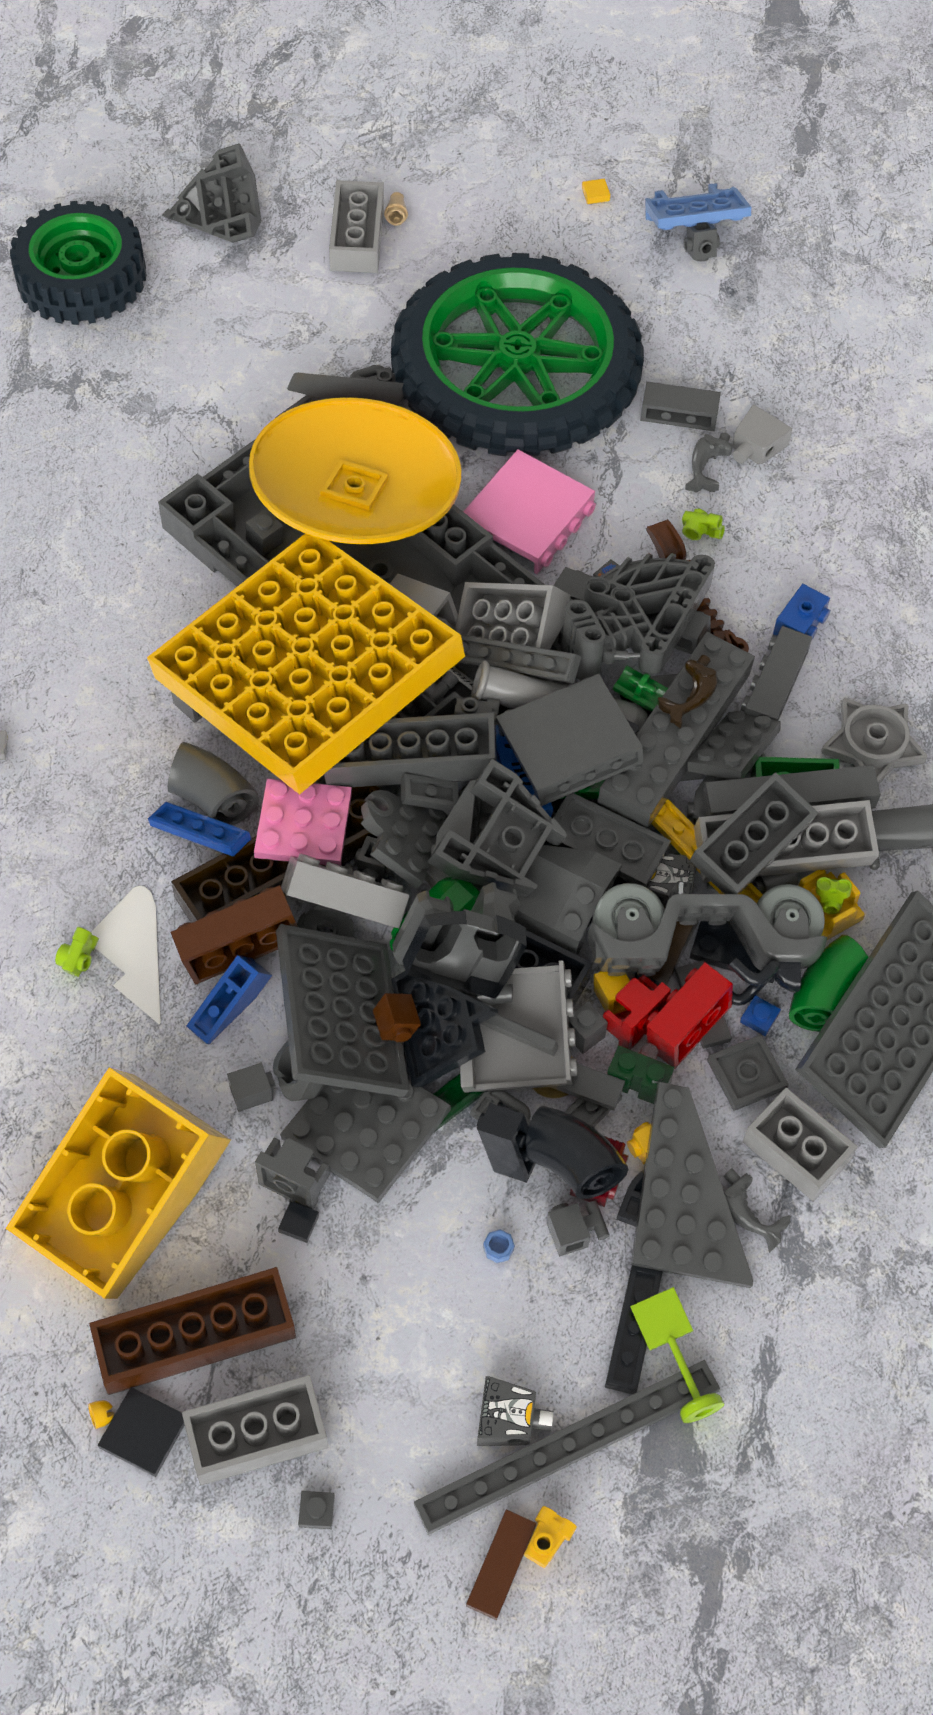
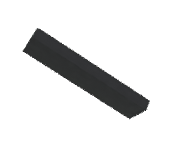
M631 1266L605 1388L632 1395L637 1393L647 1343L630 1306L658 1294L662 1271Z

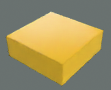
M605 178L582 182V190L587 204L610 201V192Z

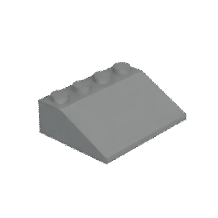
M465 582L455 631L463 635L550 650L564 625L565 609L571 595L553 585Z

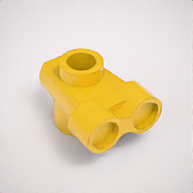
M542 1506L535 1518L538 1524L524 1556L545 1568L554 1558L555 1553L564 1540L570 1541L577 1526L570 1520L559 1516L552 1509ZM545 1540L550 1544V1547L542 1550L538 1547L537 1542Z

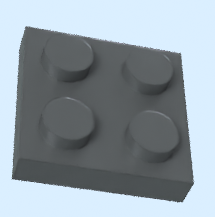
M762 1034L708 1055L707 1061L733 1111L778 1094L789 1086Z

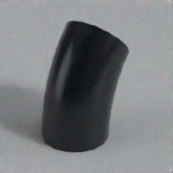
M543 1105L534 1113L526 1137V1152L529 1161L541 1165L561 1177L569 1185L577 1198L589 1199L602 1195L614 1188L626 1177L629 1170L627 1164L615 1147L594 1127L564 1111Z

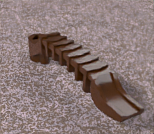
M668 519L647 526L646 531L657 550L659 558H667L673 553L676 554L675 559L686 560L687 553L683 540ZM704 598L697 611L711 616V634L748 652L749 646L744 639L736 637L730 629L722 630L724 621L716 620L717 610L710 609V599Z

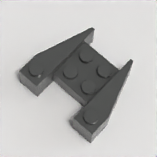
M491 759L470 790L472 794L494 807L476 840L472 844L449 829L441 838L427 862L452 878L482 886L496 883V888L511 893L512 889H516L518 895L527 897L538 885L524 876L545 840L557 846L566 838L567 833L540 806L541 802L535 795L532 796L522 784L523 781L516 773Z

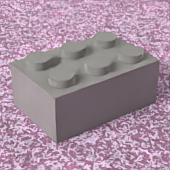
M785 1088L747 1128L743 1143L813 1202L852 1160L858 1147L788 1088Z

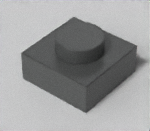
M301 1491L299 1528L332 1530L335 1493Z

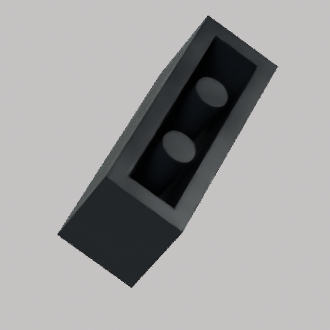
M490 1103L486 1113H482L478 1119L477 1130L492 1169L496 1173L527 1183L535 1164L531 1163L527 1157L526 1137L529 1126L525 1115Z

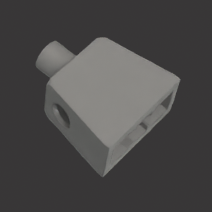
M753 404L734 433L732 447L735 451L733 452V458L738 463H744L749 458L757 464H763L789 445L793 428Z

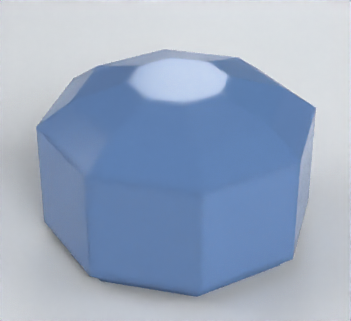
M500 1229L489 1232L483 1243V1248L488 1259L500 1263L510 1259L515 1245L511 1234Z

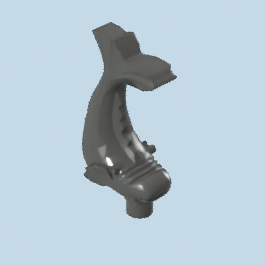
M721 433L719 439L705 434L703 438L698 440L692 454L694 478L686 483L685 490L694 491L695 493L701 489L714 493L719 491V482L705 477L702 471L708 459L712 457L716 459L717 456L731 455L732 444L729 443V434Z
M731 1168L723 1177L731 1184L724 1194L733 1221L742 1228L763 1236L767 1241L770 1253L781 1243L780 1233L791 1222V1216L782 1217L772 1225L761 1224L747 1206L748 1202L746 1201L748 1197L746 1192L752 1183V1176L745 1173L740 1177Z

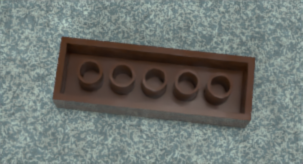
M277 1267L89 1323L103 1384L108 1395L296 1338L294 1323Z

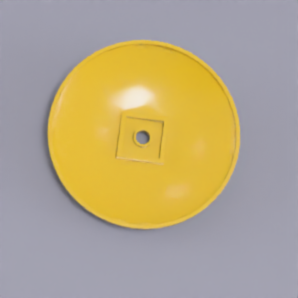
M331 398L294 407L280 414L262 429L253 443L249 458V474L252 487L262 504L272 514L287 525L303 533L340 543H386L420 533L442 519L451 509L459 494L461 485V465L458 454L443 432L425 418L408 409L372 399Z

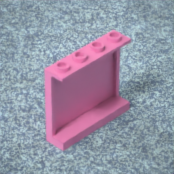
M517 449L463 512L493 535L494 541L534 562V573L538 574L543 567L550 565L556 551L564 548L568 537L579 530L582 520L593 513L596 506L594 502L595 491Z

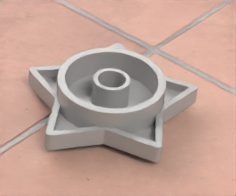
M844 698L841 704L842 728L823 745L821 751L824 755L853 764L855 767L874 765L878 785L893 768L924 764L927 758V754L910 736L908 704L891 707L882 705L865 706L848 698Z

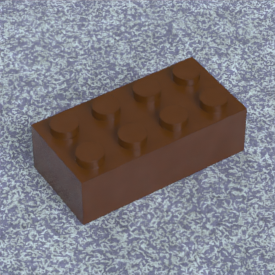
M279 885L275 888H266L260 894L249 899L238 900L232 906L221 911H212L204 918L195 922L184 923L170 933L183 965L194 984L197 985L225 973L237 955L250 957L255 960L278 950L276 930L280 924L298 927Z

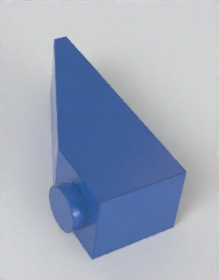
M237 955L186 1027L206 1044H210L256 999L272 977V974L254 959Z

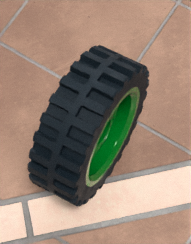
M70 201V205L61 206V203L55 204L54 209L49 211L45 208L38 211L39 216L36 218L29 217L26 220L27 226H20L17 229L18 238H12L10 258L18 292H20L22 301L25 304L28 303L29 309L34 313L39 310L40 316L46 320L49 317H53L56 323L63 324L64 320L71 321L72 325H79L80 321L87 320L89 324L96 323L95 319L104 317L106 320L112 317L111 313L115 311L121 313L124 311L127 302L133 304L137 299L136 292L141 293L144 288L143 281H146L147 274L139 230L136 226L134 227L133 220L128 216L124 218L123 212L117 208L112 211L110 210V205L102 203L101 206H96L94 201H86V204Z

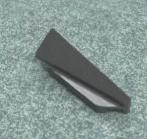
M300 372L293 374L287 387L289 391L320 399L364 398L399 406L404 398L402 391L404 383Z

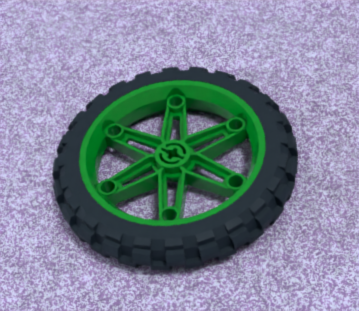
M512 253V257H500V254H492L481 257L478 262L473 263L469 259L451 267V272L449 273L445 270L438 273L426 282V287L419 288L406 302V309L399 313L394 325V334L391 338L392 372L395 375V382L404 383L402 391L404 399L408 401V407L414 413L435 425L448 439L454 437L458 445L472 450H477L478 447L488 449V454L507 456V452H516L518 449L532 457L539 456L540 451L549 450L551 454L571 449L572 443L583 444L598 436L601 429L609 428L622 416L624 408L626 409L630 406L637 393V387L641 381L644 346L641 342L642 335L637 321L631 318L630 309L621 297H618L616 294L613 295L614 291L606 283L597 277L589 278L588 271L573 264H570L568 267L561 265L560 260L542 255L541 259L530 258L529 253ZM503 303H529L542 307L522 324H519ZM475 309L487 333L444 332L457 318ZM496 313L509 332L501 335L491 315ZM570 317L589 333L594 345L586 346L552 338ZM547 318H550L552 321L539 337L534 338L530 333ZM438 360H450L482 368L469 385L465 387L464 391H462L446 377ZM497 368H501L504 373L489 387L484 389L482 387L483 384ZM531 370L535 373L544 391L541 394L537 392L525 375ZM548 373H587L592 375L581 389L560 399ZM515 382L533 406H506L491 403L490 401Z

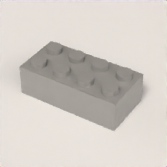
M336 180L329 244L330 271L378 273L384 211V182Z
M299 853L298 858L290 856L281 885L282 891L286 895L400 928L410 895L402 891L403 886L399 885V883L383 878L381 883L375 882V877L357 870L354 871L353 875L348 874V869L331 862H327L325 867L319 865L320 861L316 860V858Z
M310 1375L182 1412L200 1486L328 1448L327 1436Z

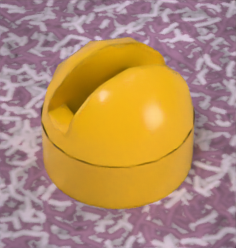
M99 1400L88 1404L90 1418L95 1429L106 1426L113 1419L114 1412H106L113 1407L110 1402Z

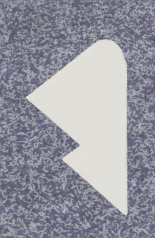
M136 886L91 933L99 938L95 949L125 973L113 986L160 1024L156 905L150 890L145 886Z

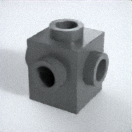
M707 222L687 227V237L684 238L685 252L693 260L700 262L717 257V248L720 246L717 228Z
M367 836L362 848L359 847L356 852L354 864H357V871L370 874L376 878L375 882L381 883L382 878L387 879L388 875H393L394 872L370 855L377 839Z

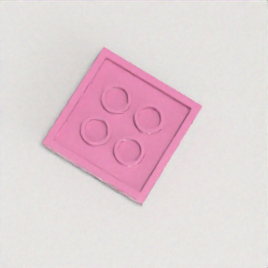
M267 779L254 848V858L289 861L290 856L298 858L299 853L316 858V860L320 861L319 865H326L327 862L341 865L352 787L313 783L299 795L282 780Z

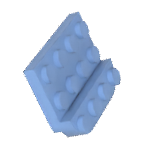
M718 183L708 184V193L668 198L663 190L655 191L654 198H645L646 220L654 221L660 229L670 230L674 226L684 225L686 227H693L697 223L703 222L716 224L720 220L726 219L739 221L743 217L751 216L752 207L737 188L717 189Z

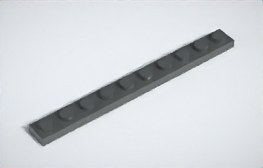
M705 1359L688 1367L700 1396L719 1392L720 1387ZM680 1371L414 1501L416 1511L427 1534L430 1535L679 1412L685 1404L693 1400L692 1395Z

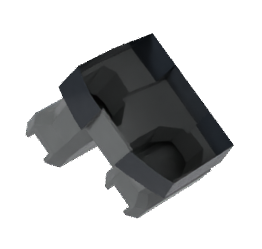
M496 883L483 886L471 911L465 909L463 911H454L453 904L448 896L444 900L430 897L427 890L418 893L392 944L393 954L397 963L404 966L409 976L496 999L512 975L527 946L526 927L516 923L514 920L521 905L516 889H512L510 893L497 889Z

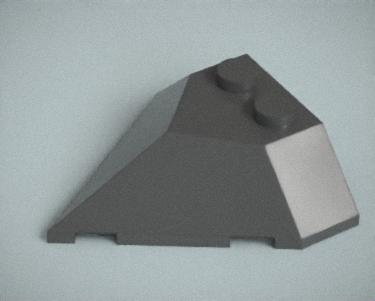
M238 143L217 150L212 156L213 160L205 170L201 169L177 197L179 200L171 209L168 208L162 216L231 243L254 237L262 221L256 178L241 144Z

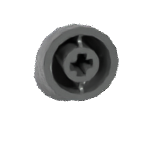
M184 741L180 744L170 769L167 785L169 793L192 802L208 817L232 826L242 822L253 813L259 802L258 793L237 770L209 751Z

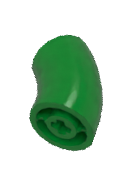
M848 935L838 937L824 949L819 959L804 971L801 977L800 991L794 992L789 1009V1019L793 1024L806 1030L821 1031L868 959L866 952L853 938Z

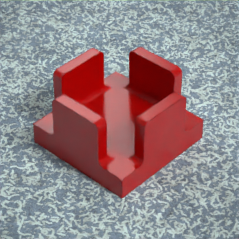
M642 975L639 979L632 978L616 994L615 1000L626 1008L627 1011L614 1015L610 1010H606L603 1013V1018L608 1022L607 1031L619 1040L618 1045L631 1050L647 1034V1019L655 1010L660 1012L666 1005V999L671 992L667 985L661 982L657 986L645 975Z

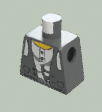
M665 854L646 888L656 894L665 909L669 895L676 882H684L683 894H692L697 867L685 855Z
M486 1376L477 1446L529 1445L532 1428L551 1431L554 1411L534 1408L536 1392L534 1390Z

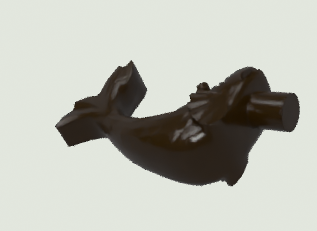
M701 655L697 661L690 659L685 664V670L690 674L694 682L692 693H690V697L687 698L685 703L678 704L667 698L658 697V708L670 714V723H674L680 729L682 728L683 715L703 705L710 699L717 688L716 671L707 667L711 660L706 655Z

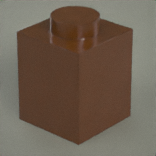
M385 993L373 1009L381 1040L408 1041L421 1025L412 994Z

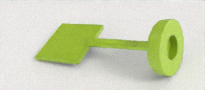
M674 1287L630 1306L649 1350L651 1351L666 1343L669 1344L693 1398L680 1410V1417L683 1423H692L719 1411L725 1404L722 1397L717 1393L700 1396L675 1340L693 1332V1328Z

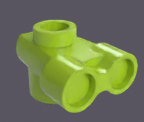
M694 509L693 512L685 511L682 517V533L691 540H700L703 534L709 535L712 538L722 539L725 531V526L722 525L723 517L713 513L707 514L702 509Z
M821 877L817 880L816 893L820 896L823 912L827 914H837L840 912L844 900L851 894L852 884L849 880H836L828 877Z
M81 927L76 928L71 945L67 943L62 944L55 957V962L58 966L62 967L61 969L76 977H79L82 971L85 972L90 967L92 960L90 954L94 951L99 940L90 931Z

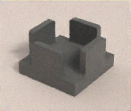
M275 1137L265 1153L261 1151L255 1160L259 1185L313 1210L318 1203V1195L330 1175L329 1164L322 1162L318 1171L315 1172V1170L307 1167L314 1155L312 1149L290 1138H287L281 1147L280 1140Z

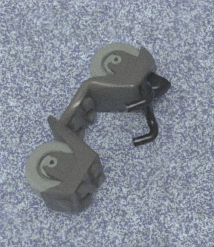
M678 881L669 895L664 910L660 899L651 890L638 884L626 883L614 886L605 892L594 910L593 923H591L587 931L588 944L593 953V963H597L600 970L608 972L609 976L626 975V972H637L638 976H653L655 972L660 971L668 958L677 921L681 925L697 924V921H709L710 925L726 924V921H729L754 966L761 970L757 974L752 973L737 958L728 965L744 982L749 984L741 994L732 992V1005L736 1006L745 1005L750 1002L772 977L780 987L790 992H799L801 987V969L811 966L819 959L827 941L826 936H821L825 924L821 904L811 892L791 884L778 885L769 889L756 903L750 897L743 894H683L684 882Z

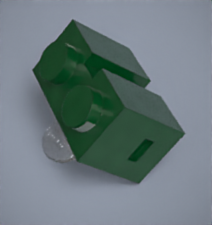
M652 1043L643 1045L640 1053L618 1045L607 1074L625 1081L622 1092L628 1094L630 1089L639 1092V1099L654 1104L657 1084L659 1082L670 1084L675 1067L656 1060L658 1048Z

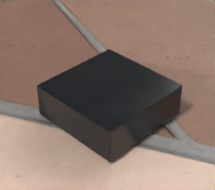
M290 1201L278 1227V1232L308 1243L319 1218V1212Z

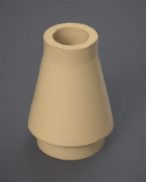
M399 192L391 194L389 203L384 211V216L391 225H401L408 217L404 196Z

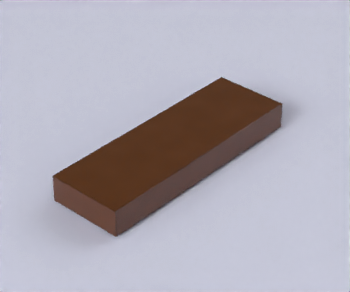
M507 1509L505 1510L470 1593L466 1607L494 1620L498 1619L536 1527V1522Z

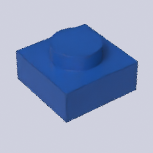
M755 995L742 1015L740 1023L766 1037L778 1018L781 1009Z

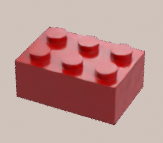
M705 962L699 969H692L687 975L686 983L680 990H673L667 997L666 1005L660 1012L655 1010L646 1021L647 1048L668 1065L675 1067V1069L732 1007L733 983Z

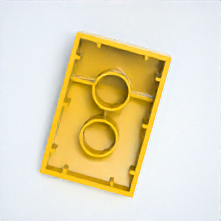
M109 1067L6 1229L102 1298L118 1299L199 1192L231 1139L136 1075Z

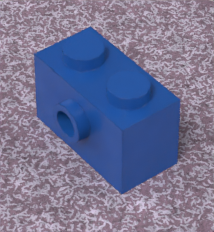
M802 583L777 617L773 634L778 636L781 627L784 626L812 636L813 639L818 629L817 625L819 623L824 624L831 610L828 609L830 597Z

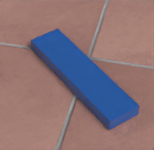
M165 802L148 818L150 826L230 856H234L251 840L249 831L169 802Z

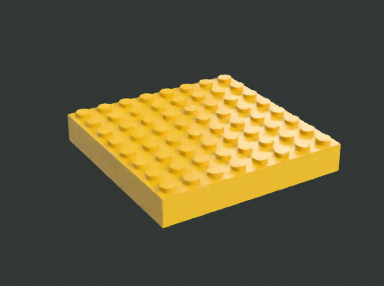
M305 533L150 654L147 659L156 680L300 795L465 657L462 638L458 632L330 541Z

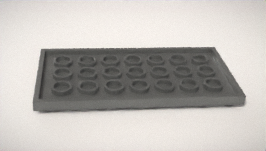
M919 891L910 893L795 1069L878 1148H886L933 1072V905Z

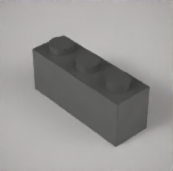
M646 381L640 421L715 432L721 392Z

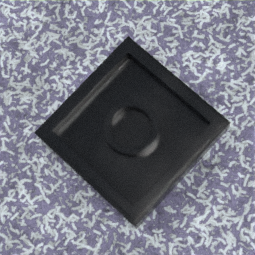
M130 1387L99 1441L98 1447L156 1477L185 1426L182 1412Z

